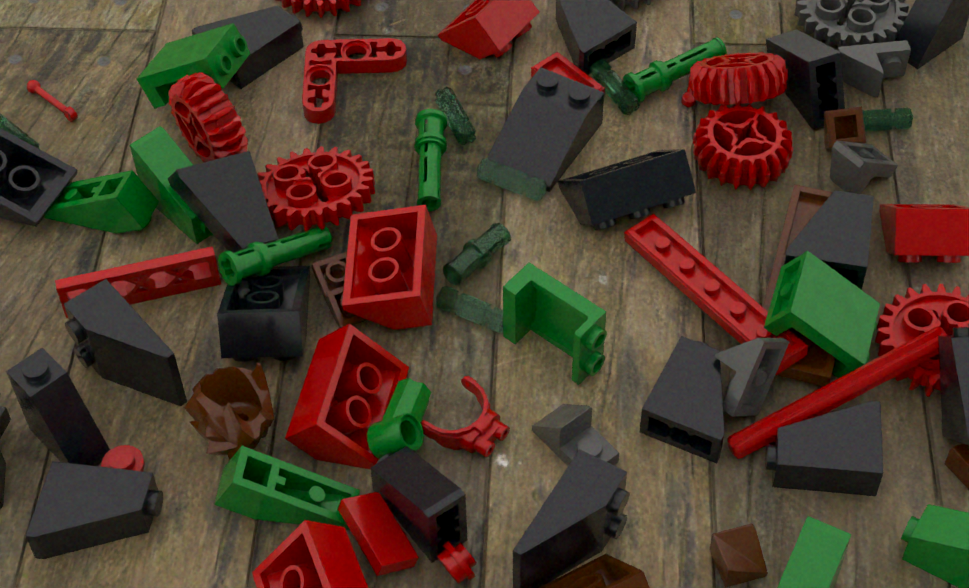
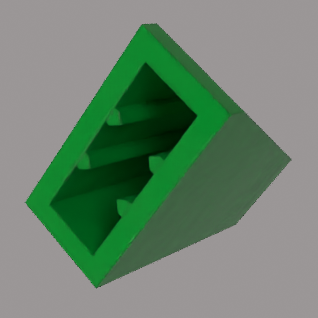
M159 126L130 144L137 176L159 201L156 208L196 244L212 236L211 231L169 184L168 178L177 169L192 166L193 164L166 130Z
M928 504L920 519L914 516L910 518L902 534L901 540L908 543L902 560L958 588H969V513Z
M808 516L777 588H834L852 534Z

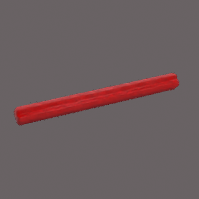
M934 327L745 427L727 438L730 451L737 459H741L775 441L779 427L824 415L939 354L938 336L948 335L943 328Z

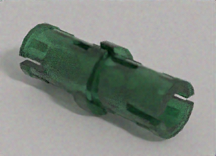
M493 223L480 237L470 239L465 243L463 251L443 266V274L446 279L453 285H461L475 270L485 268L491 262V257L511 241L508 229L501 223Z

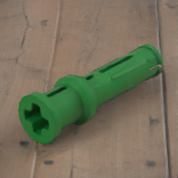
M715 37L668 61L656 60L649 64V68L636 74L632 72L625 74L623 82L628 96L634 103L638 104L643 102L647 95L658 90L661 92L668 90L673 81L690 74V68L697 61L727 54L725 44L720 38Z
M424 109L415 118L418 136L415 138L414 148L419 155L417 205H426L428 211H435L441 207V156L447 149L444 130L447 127L448 119L442 111L437 109Z
M325 226L322 230L319 227L312 228L271 243L264 244L263 242L255 241L250 243L246 249L234 253L232 251L221 252L218 258L219 270L225 282L230 286H235L243 278L255 274L258 276L267 275L274 266L331 248L332 236L329 229Z

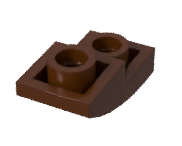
M347 252L312 263V271L339 328L349 323L355 325L367 321V319L344 311L342 307Z

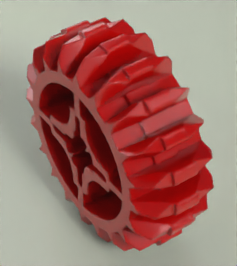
M737 52L735 54L713 56L712 58H704L702 61H697L690 68L691 76H689L692 96L695 100L704 104H724L727 106L730 104L740 105L745 103L752 104L758 101L764 102L766 99H774L780 96L787 89L788 69H786L785 60L783 57L773 53Z
M199 72L186 75L171 86L169 90L171 114L175 117L176 125L180 128L182 136L185 137L189 147L195 151L196 156H199L203 163L247 152L248 139L245 136L246 129L241 124V117L238 116L235 106L230 102L228 94H224L221 86L215 83L213 78Z
M749 103L746 107L733 104L731 108H728L721 104L719 110H709L706 118L700 119L693 137L694 160L698 161L699 170L706 171L708 179L719 178L721 186L731 183L736 190L739 185H746L750 191L755 184L765 188L769 180L777 182L778 177L781 173H785L789 166V161L793 154L792 131L788 130L786 121L778 119L777 112L766 113L765 106L756 109L752 108Z

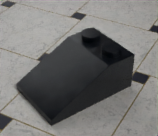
M540 67L522 89L486 159V165L550 192L601 126L603 121L604 92Z
M0 128V218L37 227L77 175L78 170Z
M276 266L267 275L258 276L255 274L243 278L235 286L227 284L217 313L221 359L233 358L238 362H247L258 357H273L279 361L294 359L296 356H303L307 336L310 266Z
M107 279L64 303L69 319L65 323V327L72 339L78 344L73 350L85 368L92 366L106 380L172 404L182 406L187 403L174 353Z
M579 449L513 550V588H539L602 552L611 537L617 539L620 536L627 521V515L623 514V510L630 496V492L625 490L626 471Z

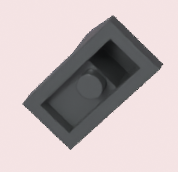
M908 41L838 47L837 50L841 52L843 82L870 96L878 97L883 78L905 75L911 52Z
M836 140L832 147L830 179L845 192L862 194L871 179L875 176L891 177L898 165L872 144Z
M756 338L714 355L715 358L736 371L734 378L727 386V395L723 402V410L733 417L758 416L789 341L784 338Z
M563 404L532 426V431L567 466H569L579 449L612 465L619 462V452L591 426L592 408L590 406Z

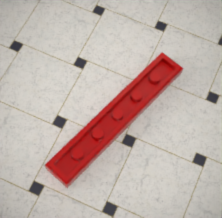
M655 214L650 215L624 232L626 243L740 344L756 338H784L789 341L776 376L808 355V345L789 329L778 336L766 330L764 325L768 311Z

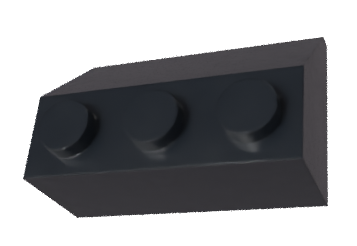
M685 149L653 151L558 181L559 188L581 225H594L595 230L612 227L617 224L615 218L628 215L629 219L647 216L651 214L650 207L662 204L663 208H671L684 204L685 196L696 193Z

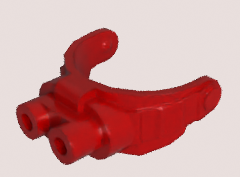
M464 376L461 379L462 385L476 396L483 411L479 418L468 427L458 430L441 429L426 420H422L420 423L423 428V434L435 440L442 447L453 450L464 449L469 453L477 451L484 457H489L495 448L494 442L496 439L503 441L509 434L510 427L502 423L500 415L490 409L487 395L477 381L470 376Z

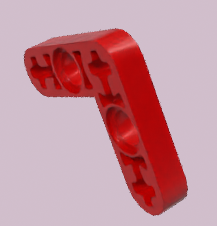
M393 38L318 40L310 43L305 51L302 104L305 118L311 123L322 124L330 121L335 116L338 74L392 73L402 70L407 64L405 44L401 40ZM355 53L365 55L361 59L348 58L349 55ZM318 78H326L329 80L327 83L321 85L312 83L313 80ZM316 98L323 99L321 107H317Z

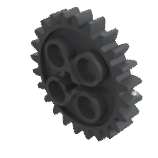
M796 0L795 16H798L797 24L804 26L803 33H814V39L818 41L825 40V44L830 47L833 44L842 47L893 42L908 16L909 4H906L905 0H859V2L856 0Z

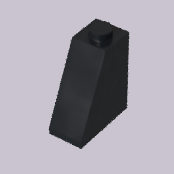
M556 0V22L574 65L587 75L635 48L637 22L611 1Z
M915 0L895 40L908 41L911 48L908 60L910 65L918 70L963 38L969 18V0Z
M279 6L205 24L191 30L192 35L228 24H235L240 35L245 38L250 51V55L230 80L240 89L304 47L302 38L303 28L300 20Z
M797 29L766 39L767 53L779 55L785 60V66L788 69L785 94L811 128L817 129L824 126V111L845 109L840 51Z
M250 151L177 169L168 178L173 190L227 251L234 253L246 249L250 243L255 241L266 244L278 239Z
M834 190L787 248L784 265L804 252L809 251L862 290L868 267L874 196Z
M969 327L952 328V335L938 336L942 435L969 446Z
M681 336L642 407L640 433L716 464L718 463L724 438L721 365L720 360L715 358L714 355L719 353L720 350L714 349L704 342L693 341Z
M40 348L6 371L29 429L60 462L90 466L101 464L103 457L110 448L68 373L43 348Z
M870 401L779 427L774 445L767 444L765 452V470H772V487L876 496L884 473L880 402Z
M405 446L395 453L386 454L370 468L373 491H379L394 517L431 563L438 560L437 555L445 550L443 545L446 542H450L453 547H456L459 543L463 544L468 540L466 494L460 487L410 448Z
M52 461L29 524L26 539L35 558L47 559L149 533L153 517H158L161 513L163 492L158 490L154 475L151 472Z

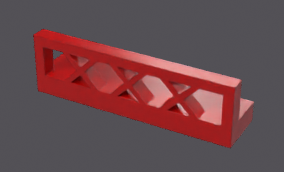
M213 246L55 280L56 290L66 319L68 316L64 303L105 279L108 280L129 305L221 285Z

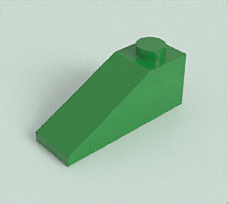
M131 170L70 182L44 218L116 234L140 231L150 223L151 215L159 201L134 171Z
M241 446L223 468L214 505L257 520L299 525L304 520L342 526L346 530H350L338 511V507L342 499L359 496L360 490Z

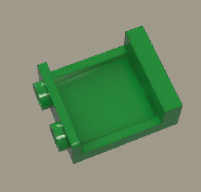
M232 23L166 43L136 79L155 109L166 106L169 102L171 86L186 75L199 72L205 73L213 78L214 82L221 86V89L224 88L250 55V51L245 38L240 35L237 27Z
M806 251L781 267L764 328L778 336L793 327L836 358L832 374L840 378L868 362L872 336L877 328L876 319L880 303L811 252Z
M530 262L527 263L503 286V337L516 344L532 330L573 358L572 381L578 385L589 375L594 376L599 372L605 361L603 353L604 341L607 336V331L605 330L606 311Z

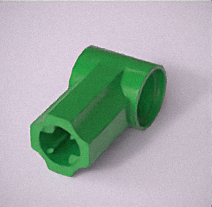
M410 378L398 381L382 421L373 423L368 428L367 442L371 452L378 459L386 454L395 453L405 446L412 451L420 449L422 446L424 434L420 422L423 419L431 395V391L424 383L413 381Z

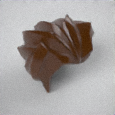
M260 363L256 364L254 371L233 366L216 368L213 374H205L192 389L194 394L184 408L194 419V421H190L191 425L209 442L206 454L228 455L230 460L241 446L254 449L260 439L266 437L268 428L274 420V413L268 384Z

